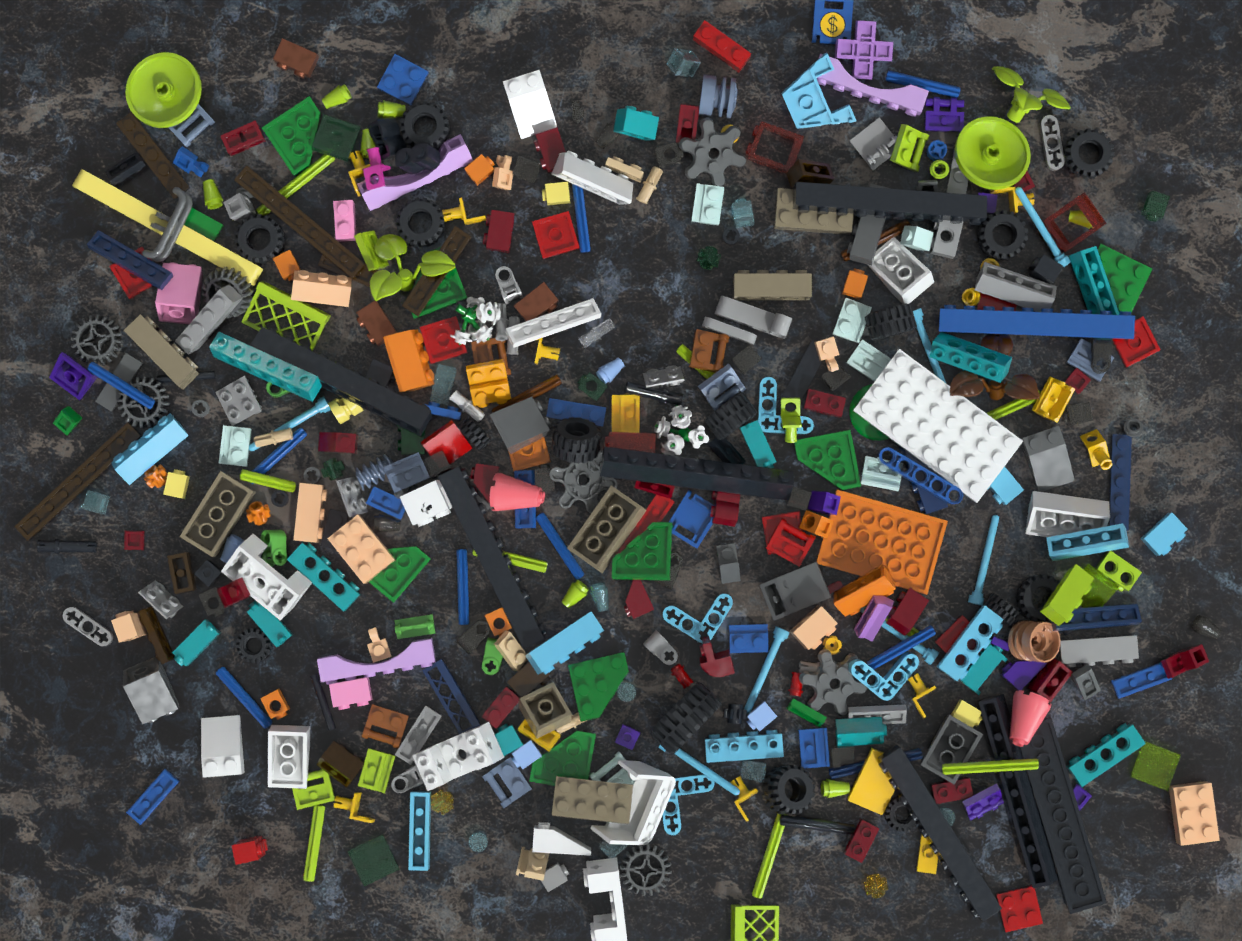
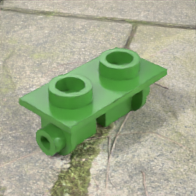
M433 614L395 620L397 639L435 634Z

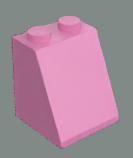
M163 263L162 267L172 272L174 277L163 290L158 289L155 304L159 321L189 325L199 314L203 280L202 268L194 264Z

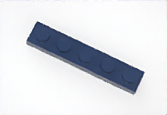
M99 230L87 243L89 249L160 290H163L174 277L169 270Z
M1112 434V466L1110 467L1109 488L1110 518L1108 526L1124 524L1126 531H1129L1132 437Z
M1138 604L1077 608L1073 610L1074 616L1068 623L1064 622L1057 626L1051 621L1053 631L1138 625L1142 620Z

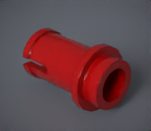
M679 663L671 669V675L675 676L683 686V689H685L694 681L691 680L683 669L684 666H681Z
M792 672L791 687L788 689L790 691L789 695L801 697V693H803V684L799 681L801 673Z

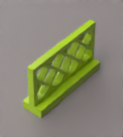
M260 281L250 307L247 309L241 323L259 331L261 329L258 326L259 324L266 328L265 322L275 320L278 329L276 332H279L280 336L283 337L282 331L291 328L295 337L293 340L298 345H300V339L309 337L310 349L313 352L331 315L304 301L291 300V294L265 281ZM260 294L267 297L269 305L259 308L257 299ZM273 305H283L286 314L276 316ZM270 307L274 318L264 321L260 310ZM255 311L258 312L261 321L256 324L248 321L250 314ZM297 312L301 314L303 322L293 325L290 314ZM287 315L290 327L281 329L277 318ZM315 321L321 325L317 332L310 333L307 323ZM304 324L308 335L298 338L294 327Z
M731 904V941H748L745 938V932L750 927L757 934L751 941H756L759 937L766 941L762 934L768 928L774 932L773 938L770 941H778L779 906ZM745 910H753L757 914L750 923L745 919ZM767 910H774V918L768 923L762 915ZM759 918L767 924L760 932L752 926Z

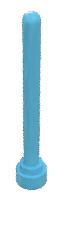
M1017 187L1015 193L1053 253L1054 260L1065 267L1071 260L1068 255L1061 253L1023 189Z
M917 309L913 311L926 354L935 376L946 383L938 361L929 357L932 345L922 322V316L924 315L922 309Z
M324 396L317 400L318 402L315 403L314 407L278 427L274 432L288 428L292 429L319 412L326 413L330 411L329 402ZM254 442L249 445L250 451L260 448L256 447Z
M993 515L991 518L974 592L972 591V595H969L968 603L982 606L985 598H983L982 590L999 522L998 515Z
M866 606L860 608L861 613L865 611ZM886 620L883 622L882 627L900 640L904 641L909 638L908 635L904 636L889 626ZM921 644L913 647V649L923 655L924 661L930 665L939 654L935 649H927Z
M776 626L773 631V638L775 639L744 707L747 710V714L751 712L781 642H784L789 636L790 632Z
M661 745L658 747L664 752L666 751ZM682 749L675 753V755L732 794L739 795L740 790Z

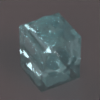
M746 198L735 200V203L731 205L735 228L754 225L751 200L746 201Z

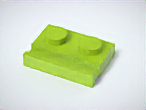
M375 231L358 233L354 236L369 271L389 266L387 260L380 259L375 253V244L378 241Z
M368 748L358 786L385 793L396 756Z

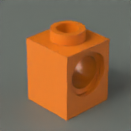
M481 154L466 166L464 170L478 186L494 173L493 166L495 164L488 156L485 158Z
M288 250L273 258L282 278L285 281H293L294 270L300 271L301 269L292 251Z
M859 269L850 270L847 274L842 294L860 300L868 278L867 275H864L865 272Z
M806 510L799 528L827 539L834 521Z
M503 607L485 615L494 636L499 635L500 637L505 630L509 631L512 628ZM496 618H502L505 621V626L502 629H497L494 626Z
M280 689L260 698L271 719L274 717L277 720L287 715L286 711L290 709ZM274 700L281 703L279 711L272 709L271 704Z

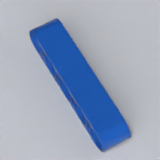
M889 447L878 452L877 459L880 464L944 502L952 505L962 501L963 492L960 488ZM884 451H888L892 455L889 462L882 459ZM901 461H905L908 464V470L905 472L899 469ZM917 471H922L925 474V478L921 482L915 478ZM935 480L941 483L940 491H935L932 488V483ZM952 490L958 493L956 501H951L949 498V492Z

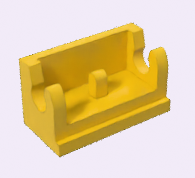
M1049 376L1040 393V398L1037 399L1032 411L1045 419L1058 423L1075 389L1065 385V382Z

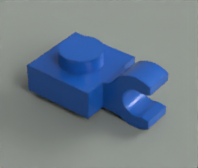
M183 146L178 150L173 164L188 174L193 171L199 177H202L203 173L207 172L209 168L207 163L196 161L198 156Z

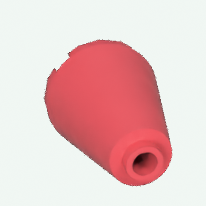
M496 473L493 480L496 483L490 489V507H494L492 511L539 507L541 503H544L545 492H542L541 487L503 473Z
M1022 690L1016 691L1013 695L1010 739L1014 745L1019 747L1029 744L1051 708V704H1048V699L1033 692H1030L1029 695L1023 694L1024 691Z

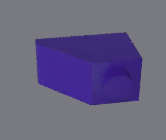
M1009 661L1002 668L1003 673L1001 676L1019 691L1032 680L1046 663L1034 661H1013L1011 663Z

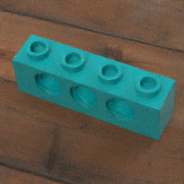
M1094 246L1069 255L1087 310H1092V314H1100V311H1112L1111 315H1119L1097 247Z
M940 332L933 340L929 356L930 358L999 383L1007 376L1012 360L1011 356L944 332Z
M301 543L287 560L343 612L346 611L361 595L358 592L360 588L352 581L348 583L344 579L345 575L338 568L334 570L330 567L331 562L325 556H318L315 553L317 549L312 544L308 543L306 545ZM309 557H313L316 560V565L313 568H309L306 565ZM323 570H327L330 573V578L327 581H323L320 577ZM337 583L344 585V592L342 594H337L334 590Z
M1124 723L1116 729L1117 732L1112 736L1110 734L1104 736L1100 740V744L1097 746L1091 745L1085 749L1084 755L1081 757L1077 755L1069 760L1070 764L1066 767L1079 786H1085L1146 744L1133 724L1129 723L1127 725ZM1122 737L1125 740V745L1122 748H1118L1116 742ZM1104 748H1107L1109 756L1102 759L1100 753ZM1091 759L1093 767L1087 770L1084 764L1086 760Z

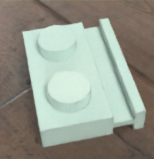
M697 183L691 222L719 226L724 187Z
M845 298L833 335L859 343L866 325L865 316L870 313L872 307Z
M862 339L846 363L875 382L891 358Z
M223 425L219 464L247 467L252 429Z
M865 456L861 484L899 491L901 476L880 464L877 458ZM899 463V469L902 471L903 463Z

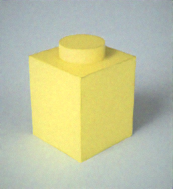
M568 182L545 184L546 189H542L543 201H547L548 206L570 203Z
M175 469L174 473L168 472L163 495L185 499L190 476H185V471Z
M961 699L951 713V716L972 728L974 725L977 727L982 720V716H980L981 711Z

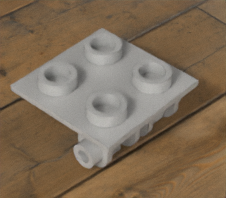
M879 117L852 138L850 142L869 167L875 170L892 156L897 136L891 133Z
M668 366L663 370L651 369L647 373H643L646 388L653 387L658 389L659 385L663 388V384L669 387L668 383H670V386L680 385L684 381L680 366Z
M245 376L215 392L232 426L254 414L262 412V406L259 405L256 399L257 396L254 395V390L251 389L248 383L249 380Z
M356 477L337 480L336 483L348 516L353 518L357 514L367 513V504L361 494L360 483L356 480Z
M156 580L138 592L165 619L168 617L172 618L183 607L179 600L172 596Z

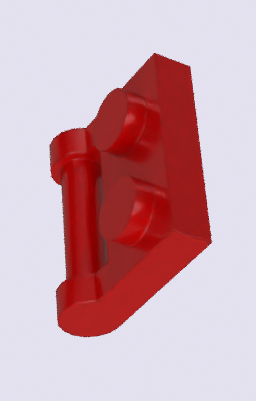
M782 518L766 549L800 567L816 536L806 534L788 524L787 520ZM782 530L805 541L804 547L781 535Z

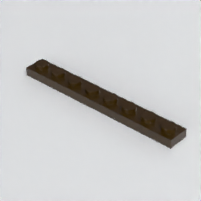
M247 165L234 179L235 182L353 279L364 267L365 263Z
M126 423L14 527L29 541L112 464L111 462L116 455L126 451L133 441L139 440L142 436L130 423Z

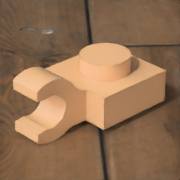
M504 155V157L497 156L496 163L499 167L494 168L493 187L511 190L513 171L510 170L512 157Z
M834 337L814 342L819 360H826L828 371L839 370L834 356L839 355Z
M376 627L369 629L368 632L372 643L367 644L373 663L392 657L386 638L380 640Z

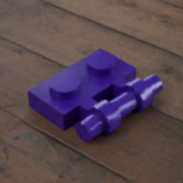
M940 97L926 98L925 106H933V111L925 112V131H962L964 128V112H957V107H964V100H957V98L940 99ZM950 107V112L939 111V108Z
M997 784L962 801L970 821L983 817L984 813L990 810L994 811L998 809L999 805L1004 803L1001 790Z

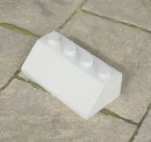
M571 151L559 154L552 175L619 205L631 203L633 183L628 181L629 178L622 174L614 175L611 173V169L601 166V168L594 166L595 162L586 158L581 160L577 158V154Z
M1033 491L1028 509L1026 534L1051 537L1106 527L1110 518L1109 501Z

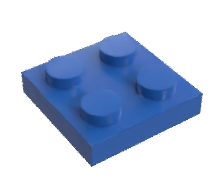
M394 54L377 89L411 106L429 72Z

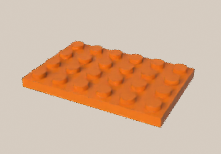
M836 490L835 495L841 496L837 515H829L828 519L834 522L828 538L822 539L816 562L819 565L858 576H864L876 568L885 565L895 582V586L904 589L912 588L918 593L927 595L948 521Z

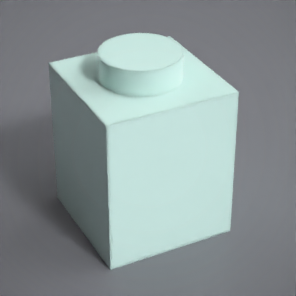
M904 226L900 244L915 250L929 251L934 232L917 226Z

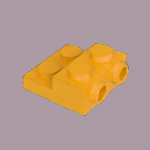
M504 359L466 366L473 406L478 405V407L484 408L489 403L497 402V404H504L511 399Z

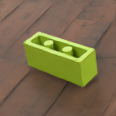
M1075 564L1066 572L1040 612L1057 626L1064 622L1068 623L1074 616L1073 610L1082 604V596L1091 590L1092 586L1090 584L1094 578Z

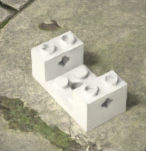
M435 480L400 496L412 525L418 524V527L434 521V516L438 519L450 514V509L453 508L440 480ZM432 505V508L428 510L427 507Z
M252 534L239 545L221 572L232 581L243 577L250 596L281 620L295 607L312 582L298 570L288 580L260 558L268 545ZM258 578H261L265 582V585H261L258 581Z
M489 722L412 755L427 791L476 769L479 770L504 758ZM460 749L466 752V759L460 758L458 754Z
M617 858L586 861L587 868H583L585 887H589V893L609 891L612 913L593 916L594 922L590 923L592 941H627Z

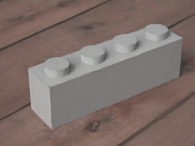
M984 262L975 284V291L1018 306L1033 308L1036 312H1041V308H1051L1057 286Z
M230 284L219 289L175 342L188 355L197 351L243 297Z
M1137 635L1060 640L1058 652L1059 661L1066 667H1076V663H1083L1084 666L1087 664L1093 666L1098 661H1103V665L1114 664V660H1122V663H1133V659H1139Z

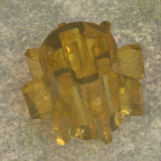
M441 789L431 796V799H433L431 807L436 813L441 812L444 815L454 808L452 805L454 798L449 792H443Z
M879 874L867 877V882H864L866 895L871 894L872 898L883 897L885 891L888 890L886 878H881Z

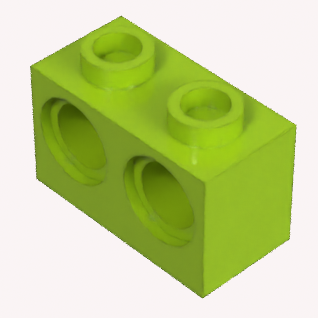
M1106 551L1094 568L1098 572L1096 574L1098 577L1105 581L1107 579L1114 583L1112 586L1120 592L1123 590L1129 591L1142 573L1112 551ZM1108 561L1113 564L1111 572L1105 570V564ZM1124 572L1129 575L1127 583H1123L1120 579L1121 574Z

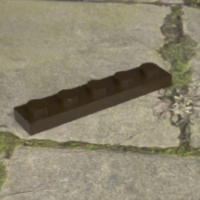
M132 112L116 123L174 199L178 198L172 191L174 187H178L185 192L190 189Z
M455 226L439 251L445 253L455 263L472 237ZM448 272L438 276L422 275L402 306L419 317Z

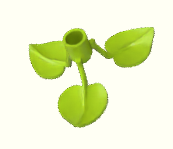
M1001 66L992 68L1003 83L1015 87L1014 98L1011 102L1012 107L1007 113V117L1010 120L1019 123L1025 113H1029L1030 110H1040L1043 106L1041 100H1046L1048 104L1056 108L1071 109L1067 100L1057 91L1044 89L1042 91L1043 95L1037 98L1020 88L1019 85H1023L1024 81L1018 73Z
M393 234L383 235L379 237L375 244V253L382 260H391L395 257L399 273L397 275L395 272L390 273L387 270H380L374 273L370 280L371 294L374 300L378 301L381 298L397 293L399 290L410 291L414 287L413 280H417L420 268L423 275L438 276L453 270L456 265L442 251H429L422 256V263L418 264L414 274H412L408 269L402 268L399 255L407 252L405 240Z

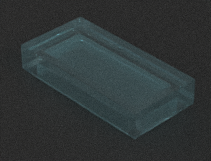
M438 364L430 402L449 405L457 368Z

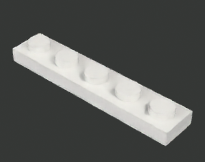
M590 299L506 328L505 333L514 348L600 318L601 312L595 300Z

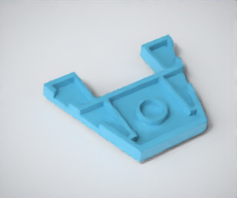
M827 53L823 54L781 93L797 129L856 121L849 104L830 112L817 82V77L834 70Z

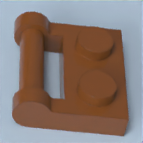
M696 329L689 367L713 373L724 367L723 360L729 336ZM716 341L719 342L715 364H710L713 342Z
M492 338L484 343L483 341L479 343L476 341L471 342L474 363L494 361L491 345L497 344L499 360L504 359L507 376L511 375L504 344L506 340L498 341Z
M372 704L362 738H372L391 744L394 748L398 749L409 715ZM375 725L397 732V736L394 738L372 731L371 727Z

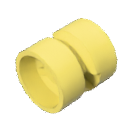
M336 398L328 403L340 424L349 420L350 415L356 416L364 411L362 407L344 398Z

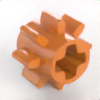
M161 464L158 467L153 465L144 472L145 477L143 479L150 488H153L154 485L160 488L166 484L168 473Z
M260 501L251 503L249 509L246 510L249 523L254 521L255 525L265 524L268 521V517H270L268 504L263 505Z

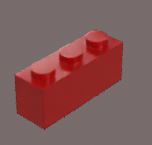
M705 20L693 36V40L738 73H740L751 57L749 51Z
M262 835L242 839L233 844L232 850L235 864L238 865L262 858L268 850L266 839H263Z

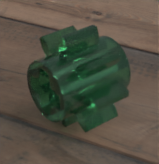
M707 246L704 249L700 248L696 261L700 262L702 268L711 270L713 267H718L721 254H718L716 248Z
M336 458L322 463L324 468L320 470L324 478L329 477V480L332 481L343 476L342 471L345 470L342 461L337 462Z

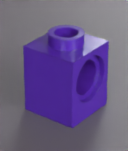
M812 491L808 510L820 514L837 515L841 496L829 492Z
M622 724L615 743L633 750L640 731Z

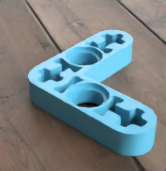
M772 377L763 378L759 385L758 422L765 433H785V430L780 426L781 416L776 415L777 382ZM767 380L770 381V384L774 385V387L770 388V394L773 393L774 397H762V393L766 394V387H763V384H766ZM766 399L771 400L773 403V407L770 410H765L762 407V402ZM800 416L801 423H803V420H807V424H810V427L806 431H803V427L797 428V434L810 433L814 427L812 419ZM767 418L769 422L775 423L774 418H778V430H774L775 426H769L768 429H765L761 422H764Z
M720 594L715 599L702 622L697 621L675 606L666 607L663 611V618L666 622L702 643L701 635L698 633L700 630L704 631L706 629V626H703L704 622L711 627H715L713 631L709 629L707 632L711 640L731 609L733 600L728 594ZM727 597L729 606H723L722 611H725L723 615L719 611L713 610L715 605L717 608L721 605V602H719L720 598L724 599ZM674 609V614L680 617V614L684 615L680 619L679 625L675 624L676 619H667V610L671 611ZM711 613L719 615L718 623L711 624L708 617ZM685 619H690L693 622V627L690 630H685L682 627V622Z
M911 652L902 654L884 678L860 659L852 660L848 665V670L851 675L879 698L888 701L895 696L919 665V658ZM907 658L913 662L911 665L906 661ZM856 665L865 671L863 675L856 671L854 668ZM900 666H903L907 671L905 672ZM900 671L902 673L901 679L894 681V673ZM870 675H875V683L869 685L867 683L868 677ZM888 681H890L891 683H893L895 686H894V687L891 686V685L888 683ZM883 688L887 689V691H888V694H887V695H886V694H883V691H882Z
M704 774L675 778L676 781H679L678 788L680 792H676V788H674L669 801L674 802L676 808L673 812L664 810L662 815L664 829L667 834L676 835L681 830L678 796L711 791L715 783L712 779ZM698 778L697 782H703V778H707L708 781H711V784L708 785V788H705L704 785H698L699 790H695L693 779ZM684 780L692 782V788L688 791L681 788ZM677 814V818L673 817L674 823L678 824V827L675 828V831H671L670 828H667V825H670V818L665 819V815L673 816Z

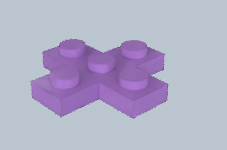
M856 21L854 40L836 39L835 58L853 59L852 77L855 79L872 80L874 60L892 61L893 42L875 41L876 22Z

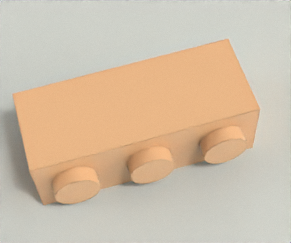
M294 270L291 300L349 307L352 278L345 275L335 276L323 272L311 273L306 270Z
M299 484L294 530L295 541L319 543V539H322L323 528H320L321 520L325 518V509H322L323 501L327 499V490L324 489V485Z
M125 611L116 614V619L111 620L119 642L130 641L147 635L145 627L140 622L139 613Z

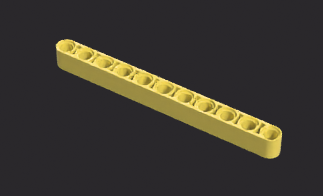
M83 169L80 170L72 185L160 235L163 232L150 226L151 223H157L163 227H166L168 224L166 220H161L155 216L159 212L156 209ZM185 225L175 242L220 268L228 267L229 270L235 268V273L241 271L240 276H247L245 281L253 286L263 271L261 267Z

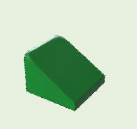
M67 406L61 410L53 424L64 434L69 435L81 421L82 417L70 406Z

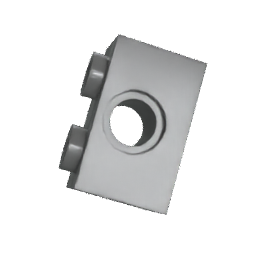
M948 220L934 222L933 230H936L935 237L932 238L930 254L953 259L956 255L963 222L960 224H953ZM941 232L949 233L950 240H942Z

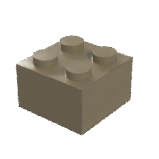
M554 682L519 698L518 707L536 739L571 722L572 713Z

